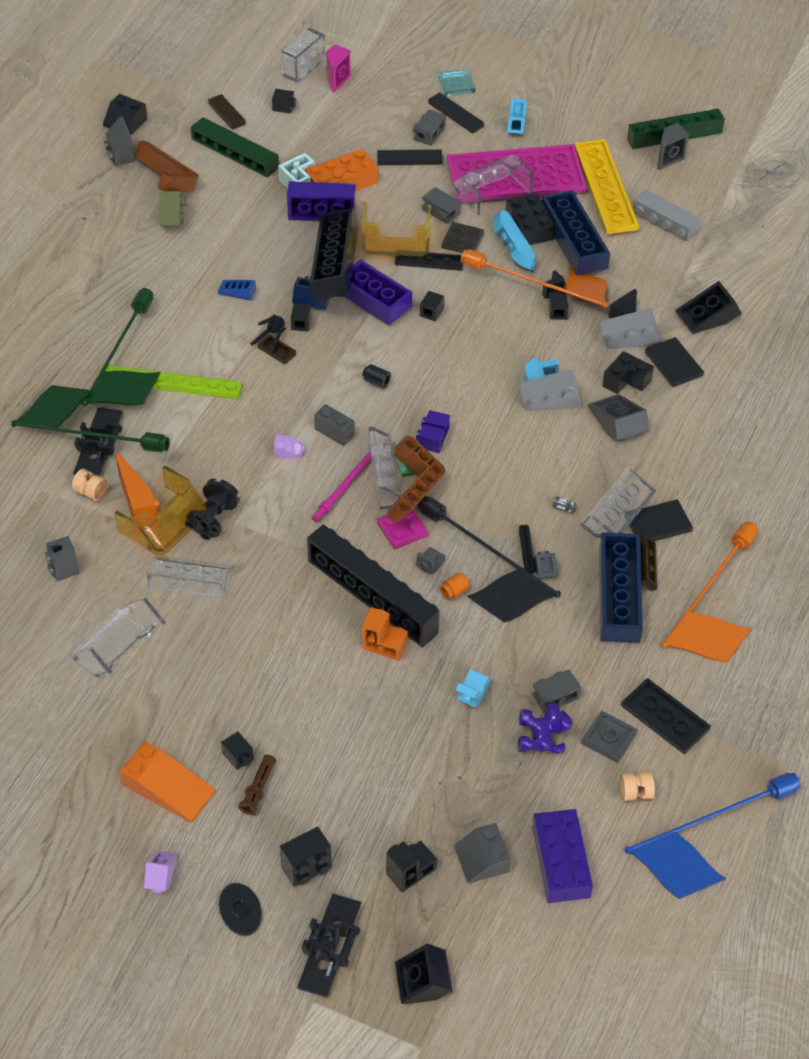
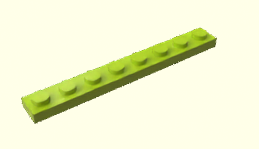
M108 365L105 370L142 373L160 372ZM160 372L161 374L152 388L239 400L242 382Z

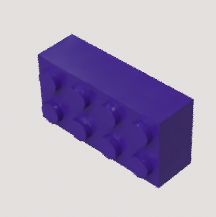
M289 181L287 191L288 220L320 221L321 214L353 208L356 213V184Z
M359 260L353 265L350 294L344 297L390 325L412 308L413 292L366 262Z
M576 809L533 814L532 830L547 903L591 898L593 884Z

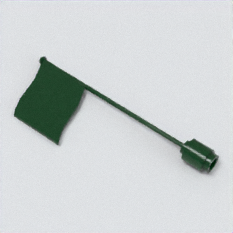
M142 288L134 297L131 307L135 312L90 389L93 390V393L81 402L82 406L97 403L141 405L148 398L161 374L160 372L142 373L105 370L138 313H146L153 302L154 294L150 289Z
M52 385L39 396L28 411L19 419L11 422L12 427L22 426L140 442L144 451L163 453V451H168L170 445L169 437L158 433L146 432L139 439L58 428L71 416L79 404L88 395L93 393V390Z

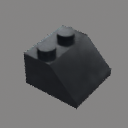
M119 93L109 104L103 126L110 129L117 119L123 116L129 133L132 135L147 120L146 104Z
M425 944L395 961L401 1004L435 1001L452 992L445 949Z

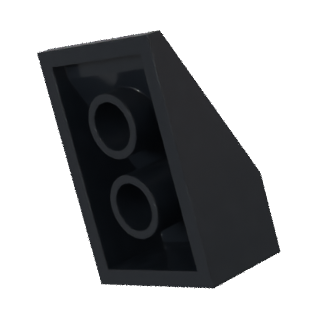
M717 281L675 310L692 334L727 324L742 314L737 303L720 281Z

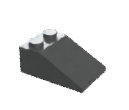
M620 394L588 404V408L603 429L615 440L622 441L626 437L641 435L642 432L649 430L647 410Z

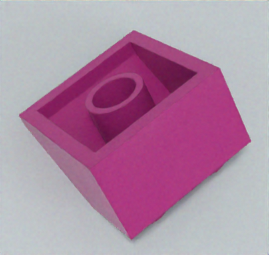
M336 44L326 52L327 79L332 92H335L351 76V50Z

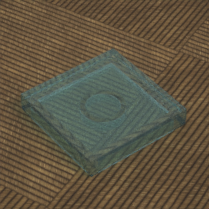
M469 69L438 72V78L445 96L475 93V86Z

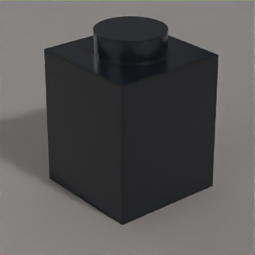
M275 89L272 97L273 111L291 114L293 107L295 108L297 104V98H294V91Z
M428 291L420 303V317L436 321L444 309V296Z
M549 293L548 307L550 320L567 319V293Z
M293 304L291 330L309 332L312 317L311 304Z
M238 731L221 742L222 754L236 770L242 766L249 765L254 759L252 746Z

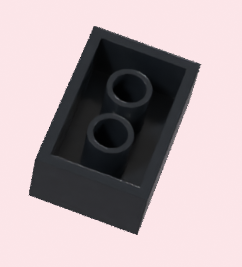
M538 193L506 199L505 211L509 212L529 245L554 239L555 225Z

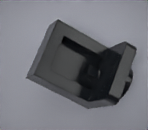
M554 270L552 271V279L546 281V283L564 289L565 280L562 275ZM543 285L542 296L548 299L550 292L561 291Z

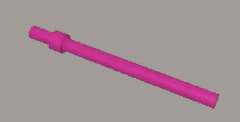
M373 446L330 497L319 505V509L312 516L314 522H318L324 514H327L332 509L334 502L380 451L378 446Z

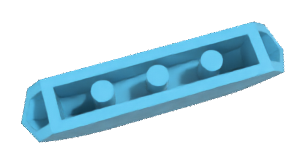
M501 210L495 214L493 219L495 233L506 244L510 257L523 268L533 271L536 258L534 251L509 212Z

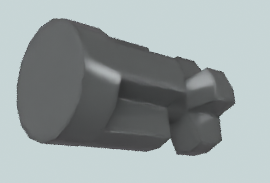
M556 496L553 507L564 511L568 508L569 513H574L576 503L568 504V500Z

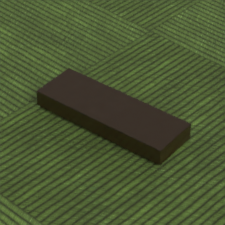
M222 94L208 99V104L232 130L246 124V120Z
M646 534L640 535L641 583L650 591L657 589L656 543Z

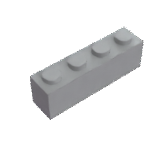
M644 190L634 199L633 211L635 214L685 241H688L699 230V217L648 190Z

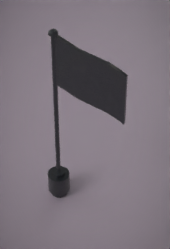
M424 496L420 500L418 508L425 516L434 522L445 519L517 568V570L501 576L484 589L467 595L469 599L505 623L518 618L538 603L553 596L560 597L561 592L559 590H554L447 517L445 505L433 497Z

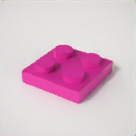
M413 509L399 523L390 520L388 515L377 518V525L394 550L428 536V530Z

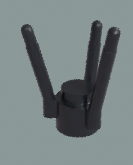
M275 314L258 323L259 326L268 323L267 329L256 337L250 345L253 346L269 332H278L270 348L273 351L280 336L286 330L284 319Z

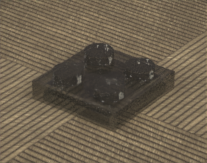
M452 222L442 241V248L463 253L465 249L476 251L484 235V229Z

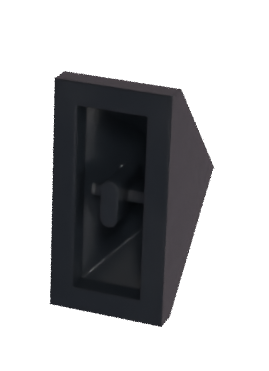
M633 289L611 303L608 317L615 318L636 312L637 290Z

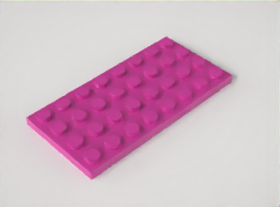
M574 144L447 155V164L455 198L461 201V203L509 199L533 193L544 196L571 190L574 193L586 192L587 187Z

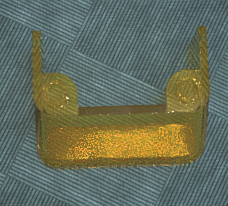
M363 202L362 250L369 255L416 257L427 255L430 248L431 205H428L427 225H418L414 229L413 238L380 237L379 226L374 222H367L368 204Z
M165 465L162 467L165 487L177 495L155 516L143 512L131 519L119 511L115 512L118 532L158 556L167 554L191 530L185 525L186 515L189 511L201 510L205 512L206 510L205 502L191 482Z

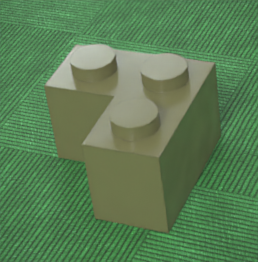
M159 191L160 226H182V222H185V214L182 210L183 206H186V196L180 191Z

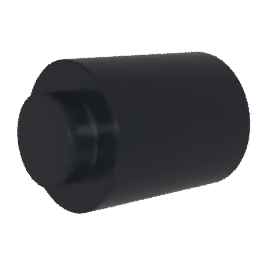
M370 364L364 368L362 376H364V381L384 389L389 384L391 372Z

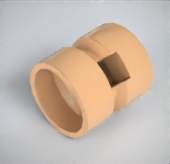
M86 469L79 470L72 481L73 491L85 495L94 501H99L106 493L108 481L105 478L94 475Z
M633 772L621 773L620 791L622 800L631 801L636 800L637 797H640L641 800L653 799L655 789L652 772H638L637 775H634Z

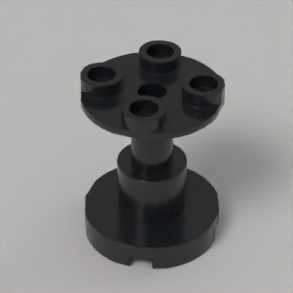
M216 478L209 479L203 487V494L207 499L205 512L191 510L186 515L185 525L200 534L204 540H210L221 534V525L214 517L221 514L223 510L235 509L240 501V497L238 498L237 496L238 490L232 484L222 479L220 482L215 481Z

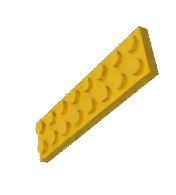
M606 139L575 142L574 146L605 233L614 234L638 231L639 224Z

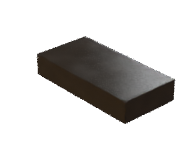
M269 334L258 343V349L285 365L296 355V350L278 340L273 351H271L270 348L275 337Z

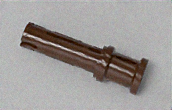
M264 755L252 784L246 788V795L238 805L240 811L247 815H254L257 812L256 806L264 796L262 790L276 762L273 756Z

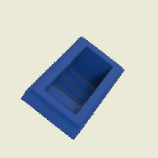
M223 280L218 294L251 301L256 290V281Z

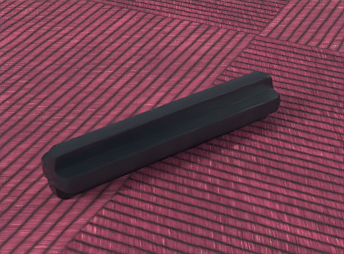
M527 524L520 525L519 536L524 569L533 574L535 572V562L530 529Z

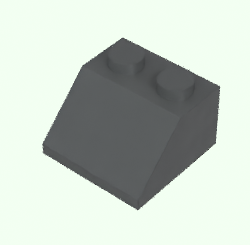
M122 116L105 133V149L109 150V158L114 161L115 166L134 162L131 135Z
M678 123L664 128L658 159V170L685 159L689 133Z
M497 823L474 829L454 845L468 884L509 873L511 859Z

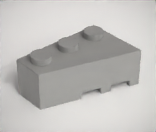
M652 308L600 321L603 339L607 348L649 347L661 343Z
M572 369L520 383L522 400L526 410L584 408L581 391Z

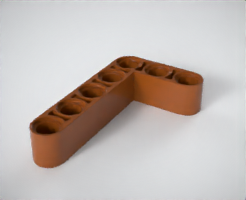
M147 141L139 142L135 158L161 174L158 184L160 190L194 191L199 177L196 172Z
M405 436L394 448L395 455L418 476L387 511L390 520L396 523L401 522L445 474L444 466L411 436Z

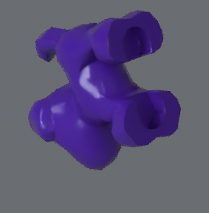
M553 702L546 706L544 717L534 718L531 710H520L519 725L527 726L531 729L533 740L530 741L527 736L519 737L518 751L536 750L540 752L550 751L557 754L563 753L566 748L565 743L559 745L552 744L551 733L561 734L570 730L573 723L571 717Z

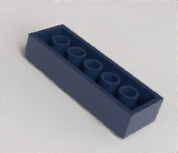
M574 191L542 196L541 200L555 225L554 237L575 274L580 275L608 269L610 252Z
M601 532L599 544L600 641L640 643L643 630L640 534Z

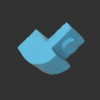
M511 98L507 133L524 134L527 100Z
M538 358L530 360L525 366L524 382L558 373L559 363L557 359L539 362Z
M470 669L464 684L458 683L456 691L460 692L457 699L477 707L485 696L492 678Z

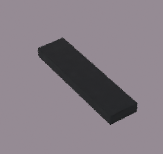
M439 92L428 99V104L471 133L484 127L482 120Z
M442 149L377 150L378 165L442 164Z
M396 250L395 265L457 271H462L463 263H461L462 255Z

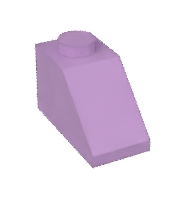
M156 851L146 862L144 888L150 889L154 893H162L167 890L171 884L178 853Z

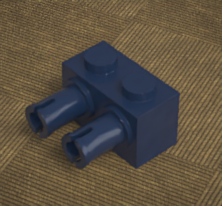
M309 276L305 278L298 277L293 288L292 303L311 304V307L317 310H326L330 299L315 301Z

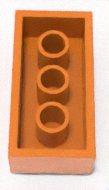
M364 149L305 169V172L311 177V182L356 184V191L378 183V167Z

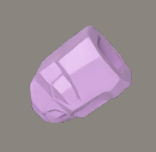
M276 434L274 440L275 456L295 459L303 455L305 445L301 441L296 440L294 437Z

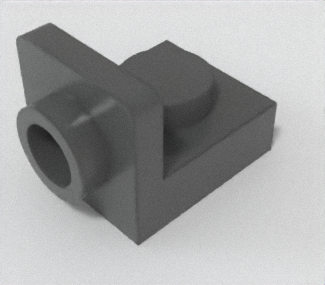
M429 547L423 554L419 552L416 555V566L420 570L432 575L445 561L446 555Z
M549 551L538 552V555L534 557L538 579L557 577L558 570L555 553H549Z

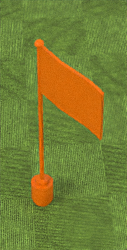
M465 249L462 253L461 263L470 268L480 271L485 266H489L603 306V308L608 306L604 296L607 290V281L588 273L576 275L574 270L568 267L569 276L566 281V289L488 263L486 255L471 249Z
M749 521L742 523L731 538L734 548L666 640L661 642L662 648L669 646L683 649L720 662H728L751 628L737 626L712 616L691 611L736 550L747 549L756 538L758 528L754 523Z

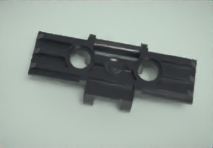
M98 407L91 427L87 428L86 423L82 422L80 430L118 436L123 429L119 424L123 411ZM82 435L81 440L79 437H76L74 445L77 451L81 453L73 475H76L81 469H86L94 475L100 476L108 455L114 454V445L117 439L109 438L107 445H104L106 438ZM92 454L98 455L95 459L88 458Z
M332 894L321 925L317 923V919L312 918L309 925L311 929L310 937L308 940H304L301 946L303 953L309 957L297 989L328 998L337 970H339L340 966H348V957L353 943L361 931L359 927L354 925L362 904L361 901ZM340 921L341 923L334 924L333 922ZM344 936L346 939L339 956L334 954L340 937ZM320 960H325L329 963V966L321 970L317 968L316 964Z

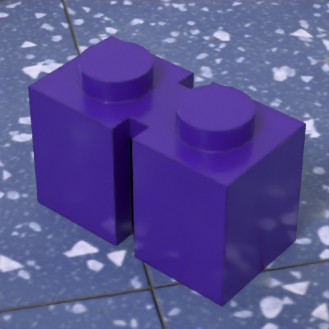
M429 410L427 417H423L422 429L417 431L416 440L427 451L440 453L450 428V415Z

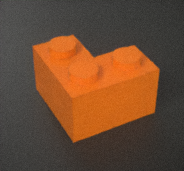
M371 607L362 624V649L399 661L408 644V631L401 627L391 626L390 613Z

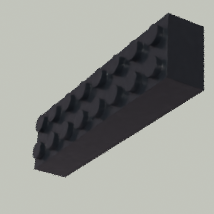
M353 208L325 213L320 216L310 277V286L315 301H325L333 297H344L350 294L359 226Z
M323 524L307 537L308 562L369 608L382 609L390 613V624L408 631V637L423 648L438 635L439 610L436 605L430 604L421 594L410 589L405 582L399 581L390 571H386L375 560L368 558L362 550L356 549L347 539L337 535L332 528L329 529Z

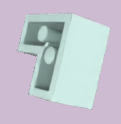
M304 153L278 165L279 181L287 189L289 181L311 182V177L305 172V169L314 166L315 161Z

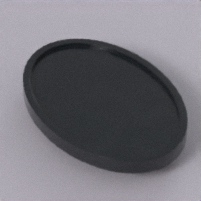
M232 883L223 889L219 899V908L225 925L237 935L248 936L253 934L258 929L262 917L257 896L249 887L241 883Z

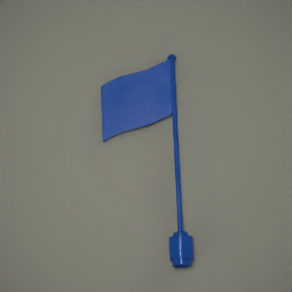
M787 772L770 779L767 790L631 847L626 846L625 852L633 854L671 894L681 899L721 882L726 878L714 870L696 848L677 832L768 794L777 800L797 792V789L801 787L800 780L795 773Z

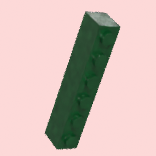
M718 108L629 124L627 140L632 149L660 145L664 128L676 123L689 133L688 139L721 134L725 118Z
M204 117L191 126L192 140L265 177L270 176L278 169V154Z

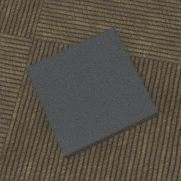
M601 711L583 737L581 744L618 763L636 736L638 729Z

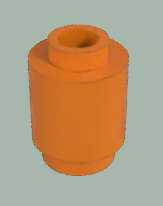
M458 572L442 583L440 592L446 599H454L469 589V579L465 574Z

